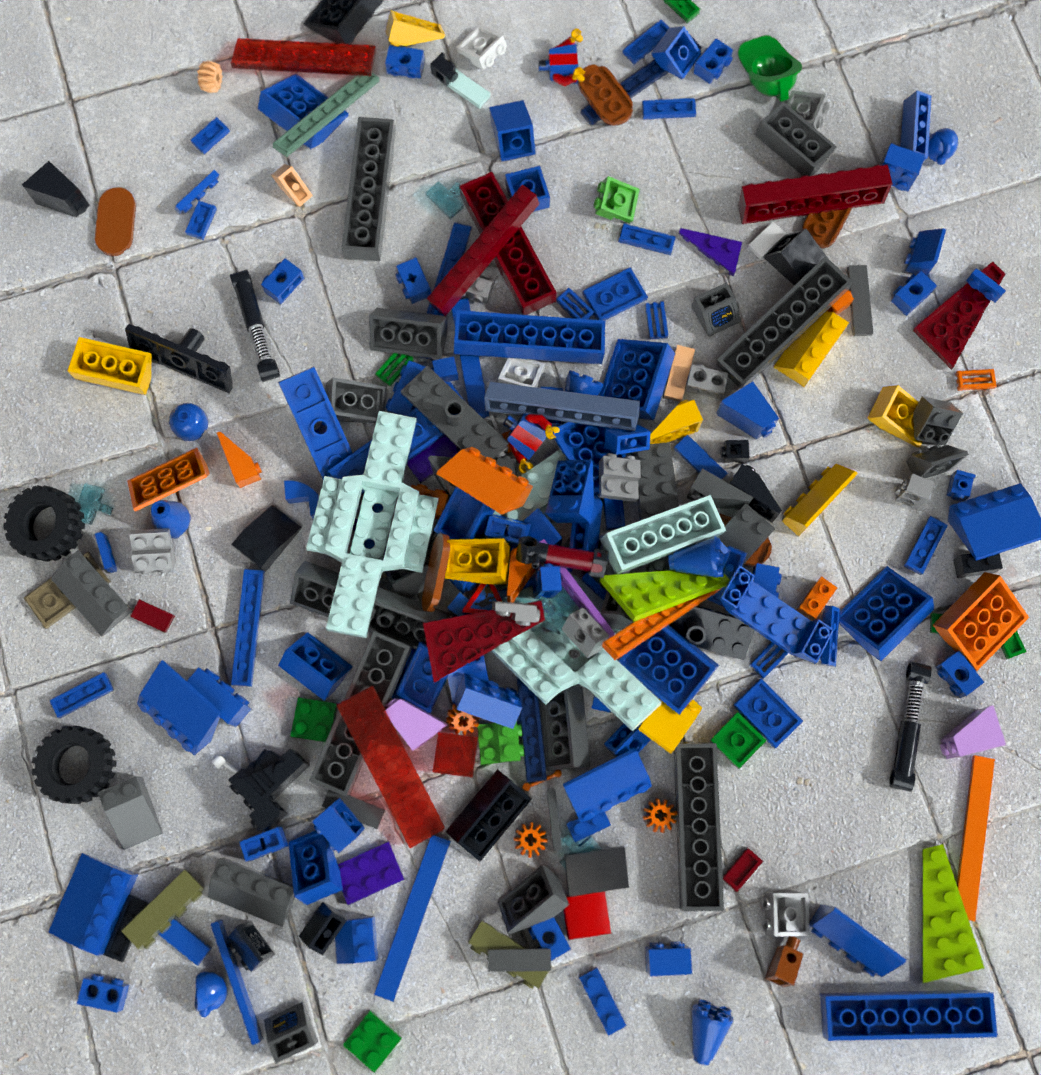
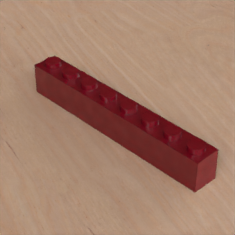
M523 184L429 295L427 300L433 308L444 316L451 311L538 207L539 201L535 193Z

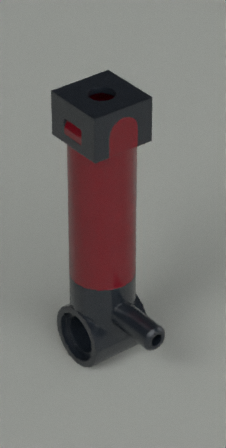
M523 536L518 542L516 559L521 563L531 564L533 569H538L541 562L590 571V576L604 578L608 563V551L595 548L594 552L541 543L533 537Z

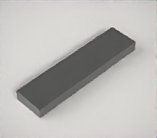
M867 265L848 266V278L853 281L849 289L854 298L851 303L853 336H872L873 323Z

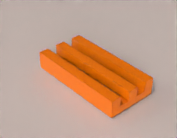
M994 369L966 370L955 373L958 391L994 389L997 387ZM990 375V377L962 379V376ZM991 382V383H980V384H963V383Z

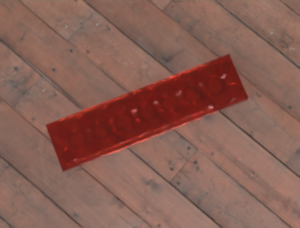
M237 38L231 66L232 69L372 76L376 46Z
M370 686L336 704L408 847L412 848L446 829L374 687Z

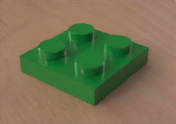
M298 697L290 737L326 742L335 721L338 704Z
M738 712L710 740L711 743H717V749L737 769H740L767 741Z
M370 1010L343 1046L375 1073L402 1037Z

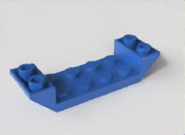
M738 565L719 598L727 612L790 655L815 664L818 663L834 629L819 619L809 620L753 581L755 575Z

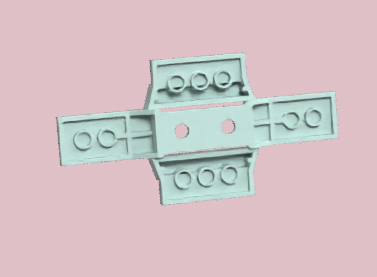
M379 411L364 474L346 476L343 479L324 476L306 549L307 551L327 554L342 562L326 626L327 631L366 638L382 572L405 569L423 573L439 500L436 497L420 495L419 491L403 483L417 418ZM363 488L364 496L361 504V509L353 537L350 554H347L350 537ZM374 504H381L383 510L380 513H375L372 510ZM367 539H372L375 545L373 548L367 549L363 545Z
M575 575L573 577L600 613L604 601ZM508 578L507 584H494L497 591L508 587ZM532 586L522 590L513 603H529L541 600L545 621L493 649L492 652L545 705L559 692L580 684L589 689L631 731L638 727L661 705V701L621 663L614 660L604 648L587 658L561 630L565 621L549 608V604L566 620L570 614L579 610L563 586L562 591L554 598L534 599ZM507 597L503 598L502 601L507 602ZM549 623L553 629L550 632H544L541 627L543 624ZM613 630V631H614L615 634H616V633H618V632L621 631V630ZM573 649L580 652V656L576 659L569 656V652Z

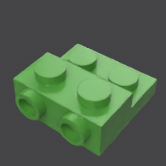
M607 176L597 186L599 197L595 199L593 207L596 208L595 214L609 220L617 218L630 224L634 219L640 189Z
M516 721L513 729L497 723L479 724L478 737L481 765L521 761L520 756H524L523 744H519L518 736H522L521 724H517Z

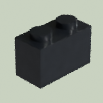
M971 553L963 554L953 559L957 578L982 575L984 572L996 573L1003 569L1000 553L977 561Z
M322 901L298 937L309 949L323 956L347 919L337 909Z

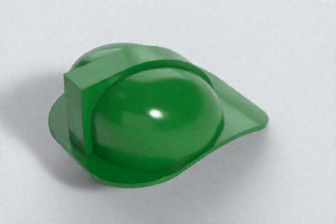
M763 35L742 43L738 50V57L755 89L763 95L775 96L780 102L788 100L789 91L794 87L797 74L802 70L801 62L790 55L777 39L769 35Z

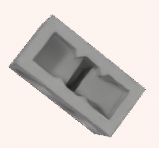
M701 364L692 365L685 392L721 400L724 395L728 373L718 368L709 369ZM694 376H700L702 381H696ZM712 380L719 381L720 385H714Z
M912 474L910 477L905 478L902 484H898L895 494L898 495L895 501L918 509L929 499L935 482Z

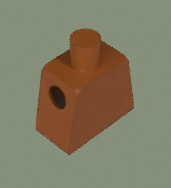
M788 936L786 945L777 947L765 979L782 987L795 985L803 958V953L797 951L800 944L799 939Z

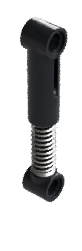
M246 269L230 274V279L238 298L246 329L250 333L255 348L260 378L262 382L279 378L281 376L277 363L271 356L267 344L268 341H266L267 338H265L266 335L263 332L265 325L249 271Z
M910 661L907 666L906 680L910 684L908 689L909 695L907 696L908 699H906L908 701L906 702L907 705L905 707L907 709H905L906 712L904 713L906 716H904L905 719L900 723L894 768L889 779V786L891 788L911 792L915 785L914 769L921 724L918 723L920 722L918 715H921L919 708H922L920 707L922 705L920 702L923 701L921 700L923 698L921 696L923 695V688L925 684L929 683L932 667L930 665Z

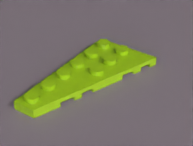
M669 570L604 575V578H600V582L631 620L635 622L725 587L729 582V578L725 574L723 577L715 578Z
M941 844L922 849V983L984 969L985 967L944 845Z

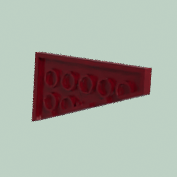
M993 261L981 271L998 285H1000L1005 276V273ZM966 283L912 331L952 370L991 300H988L984 294L972 288L969 283Z
M542 601L526 603L536 605L537 610H540L539 622H530V626L516 624V621L511 619V613L510 616H502L496 614L494 610L423 623L434 683L545 621Z

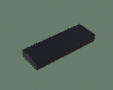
M128 895L103 955L120 962L125 961L132 942L123 934L122 930L148 906V901Z

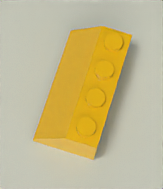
M826 311L784 351L774 365V368L805 387L849 322L834 312Z
M79 337L67 371L77 380L146 395L151 381L152 354Z
M835 464L832 468L828 466L821 473L823 478L820 481L815 480L808 487L810 491L807 494L803 492L796 500L798 504L794 508L790 506L783 513L786 517L782 522L796 535L800 536L858 473L839 464Z

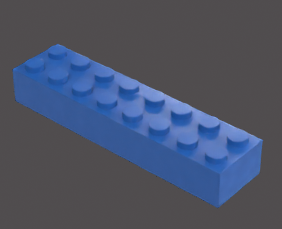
M456 310L454 354L602 364L605 355V321Z
M987 990L820 993L823 1038L828 1041L998 1037L994 993Z

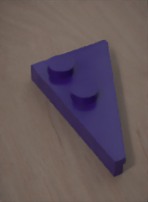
M680 228L679 235L685 241H690L697 246V250L712 259L718 266H723L729 271L731 276L735 275L742 245L741 241Z

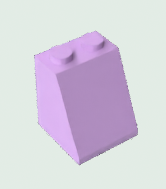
M393 699L386 705L387 709L384 711L412 751L418 749L448 726L442 719L427 713L404 699Z
M994 706L975 710L941 739L942 744L940 748L946 759H951L1006 745Z

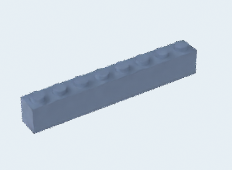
M497 382L489 383L484 397L486 411L521 416L523 413L539 414L550 420L635 431L639 418L640 401Z

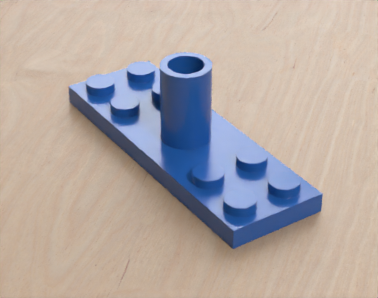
M313 366L279 381L278 384L320 476L324 480V476L331 477L328 470L353 452L317 371ZM321 421V426L314 430L315 423Z

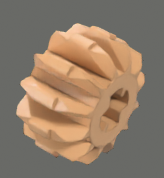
M203 61L197 71L198 85L205 92H218L222 84V69H220L219 64L213 61Z

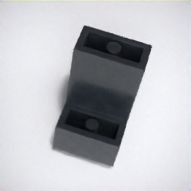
M264 749L258 758L252 761L246 769H240L228 779L231 783L229 786L231 790L245 798L243 803L250 810L254 809L249 815L252 819L250 823L258 831L272 830L288 814L275 799L310 766L297 751L289 749L285 754L279 755L275 751Z

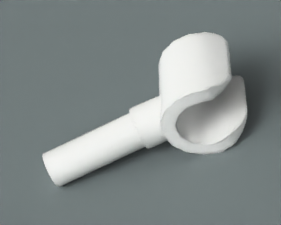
M222 755L212 760V763L218 769L224 765L234 773L239 771L229 764Z

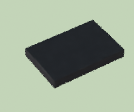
M624 846L564 854L569 897L629 888Z

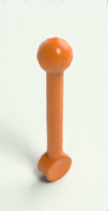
M556 770L553 774L546 776L547 780L561 777L562 772ZM545 781L525 783L523 789L529 791L531 787Z

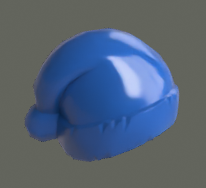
M942 128L929 136L928 157L937 162L938 165L945 164L946 160L951 158L958 147L956 132L949 128Z
M207 971L196 975L194 1005L195 1010L199 1011L201 1017H207L211 1011L218 1009L226 1000L227 984L221 976Z

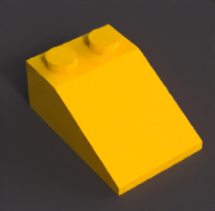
M390 10L385 32L388 41L394 46H408L445 37L441 24Z
M899 385L883 387L867 419L880 429L917 448H920L923 441L914 438L913 412L919 402Z
M684 400L678 403V406L650 434V444L672 442L685 437L687 434L690 435L698 432L703 418L695 400Z
M505 539L447 540V543H450V554L445 579L481 584H507L510 546Z
M659 699L661 705L643 721L638 730L672 754L703 708L694 700H691L679 715Z

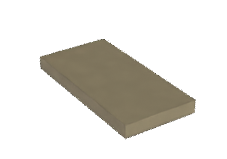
M87 551L83 554L109 584L111 581L90 552ZM51 578L24 597V600L46 629L76 608Z

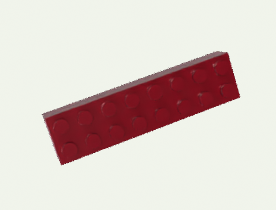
M875 165L868 168L860 167L854 170H840L835 173H820L814 176H801L794 179L786 178L781 181H766L761 184H747L741 188L738 203L741 223L743 225L804 216L811 213L831 212V210L838 211L884 204L891 189L892 180L888 165Z
M489 172L459 186L460 197L480 234L508 202L493 172ZM520 227L493 260L522 315H528L556 302L557 292L523 228Z

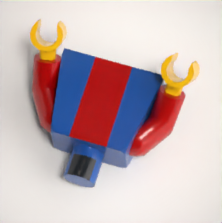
M578 28L572 30L571 37H568L562 43L549 50V60H539V71H549L550 81H554L564 87L570 84H578V81H584L582 74L585 71L578 67L577 44H575V41L578 43L583 41V37L580 35L581 31Z
M523 413L518 421L508 415L503 422V425L511 430L507 440L513 455L520 464L519 471L523 474L527 472L525 466L528 469L533 468V464L526 462V460L531 459L546 438H556L553 432H559L557 426L552 427V424L543 415Z

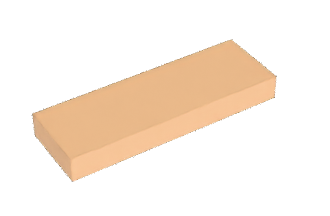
M677 345L664 398L682 401L695 349Z

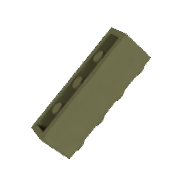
M184 870L122 930L123 934L137 949L150 948L156 941L154 938L160 932L162 934L165 933L172 925L170 922L176 917L180 918L187 911L186 907L191 902L195 903L200 899L205 888L189 871Z
M484 920L480 922L468 942L471 944L470 949L479 955L482 952L488 955V949H527ZM510 971L507 973L513 977L518 975L523 978L522 983L533 989L535 986L539 989L549 971Z

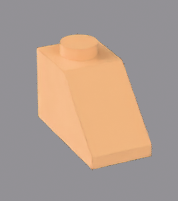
M284 164L271 175L281 190L298 207L313 196L292 166Z

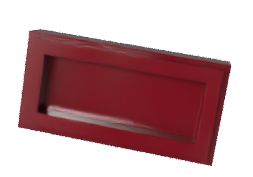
M139 599L130 617L167 633L175 615Z
M746 847L725 872L723 881L734 891L738 892L762 864L763 860Z

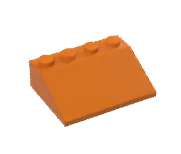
M196 447L127 480L134 511L136 512L208 477L210 474L208 466L198 448Z
M474 447L459 451L436 473L501 515L522 507L533 488L527 479L512 474L513 471L511 469L496 464V460L481 455V452Z
M984 572L933 626L942 639L955 652L960 651L974 670L978 671L1021 627L1029 616L1000 575Z

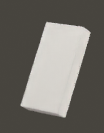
M772 222L748 245V249L758 258L762 259L786 236V232Z

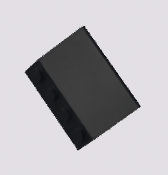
M321 0L303 24L335 44L349 46L363 29L366 22L373 16L376 9L383 3V0Z

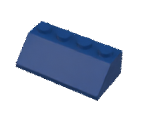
M633 748L564 783L563 787L581 823L591 820L595 815L608 811L621 802L628 801L639 793L646 792L652 785L637 750Z

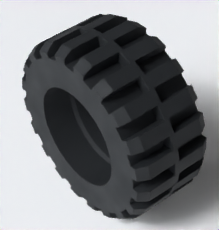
M39 485L33 486L32 489L27 488L23 490L22 495L17 494L14 497L15 501L13 503L10 502L7 507L9 511L5 513L4 519H6V523H3L4 530L7 531L5 537L8 541H11L10 546L23 556L45 562L61 559L62 556L66 557L71 553L70 549H75L78 546L77 541L78 539L81 540L83 536L81 530L85 529V523L82 522V519L85 518L84 513L79 511L81 506L75 501V498L66 492L45 485L43 487ZM52 507L56 516L55 527L49 536L38 541L34 535V521L42 510Z
M74 725L73 727L64 726L61 730L56 729L52 731L51 737L45 736L41 740L44 744L37 746L35 750L38 754L37 757L32 758L35 768L31 769L32 775L37 777L34 783L36 786L41 787L40 792L43 795H47L49 799L60 803L81 804V802L87 803L92 801L93 797H99L98 792L109 787L110 783L108 780L109 778H114L115 772H112V767H116V760H113L112 756L116 754L114 749L109 747L111 743L108 739H104L103 734L93 729ZM73 746H81L85 748L90 758L88 773L80 782L68 784L60 775V760L68 749Z

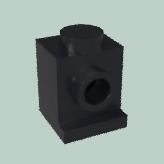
M443 52L430 63L431 74L444 85L448 86L457 79L458 73L454 63L446 60Z
M726 440L724 446L720 448V456L724 458V463H747L750 458L749 440ZM735 451L737 455H731L730 452Z

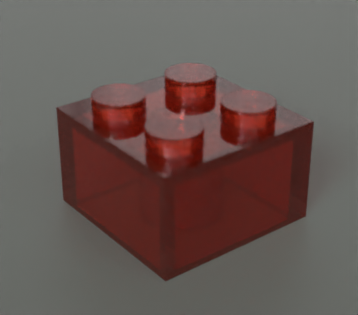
M438 732L433 773L473 779L479 738Z

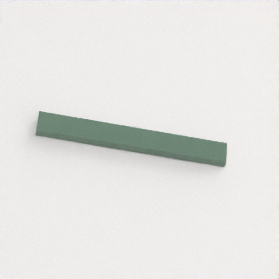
M365 68L273 142V148L285 157L291 155L379 82V77Z

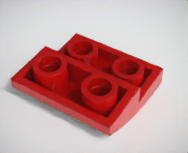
M605 891L566 897L569 905L563 911L568 940L611 934Z

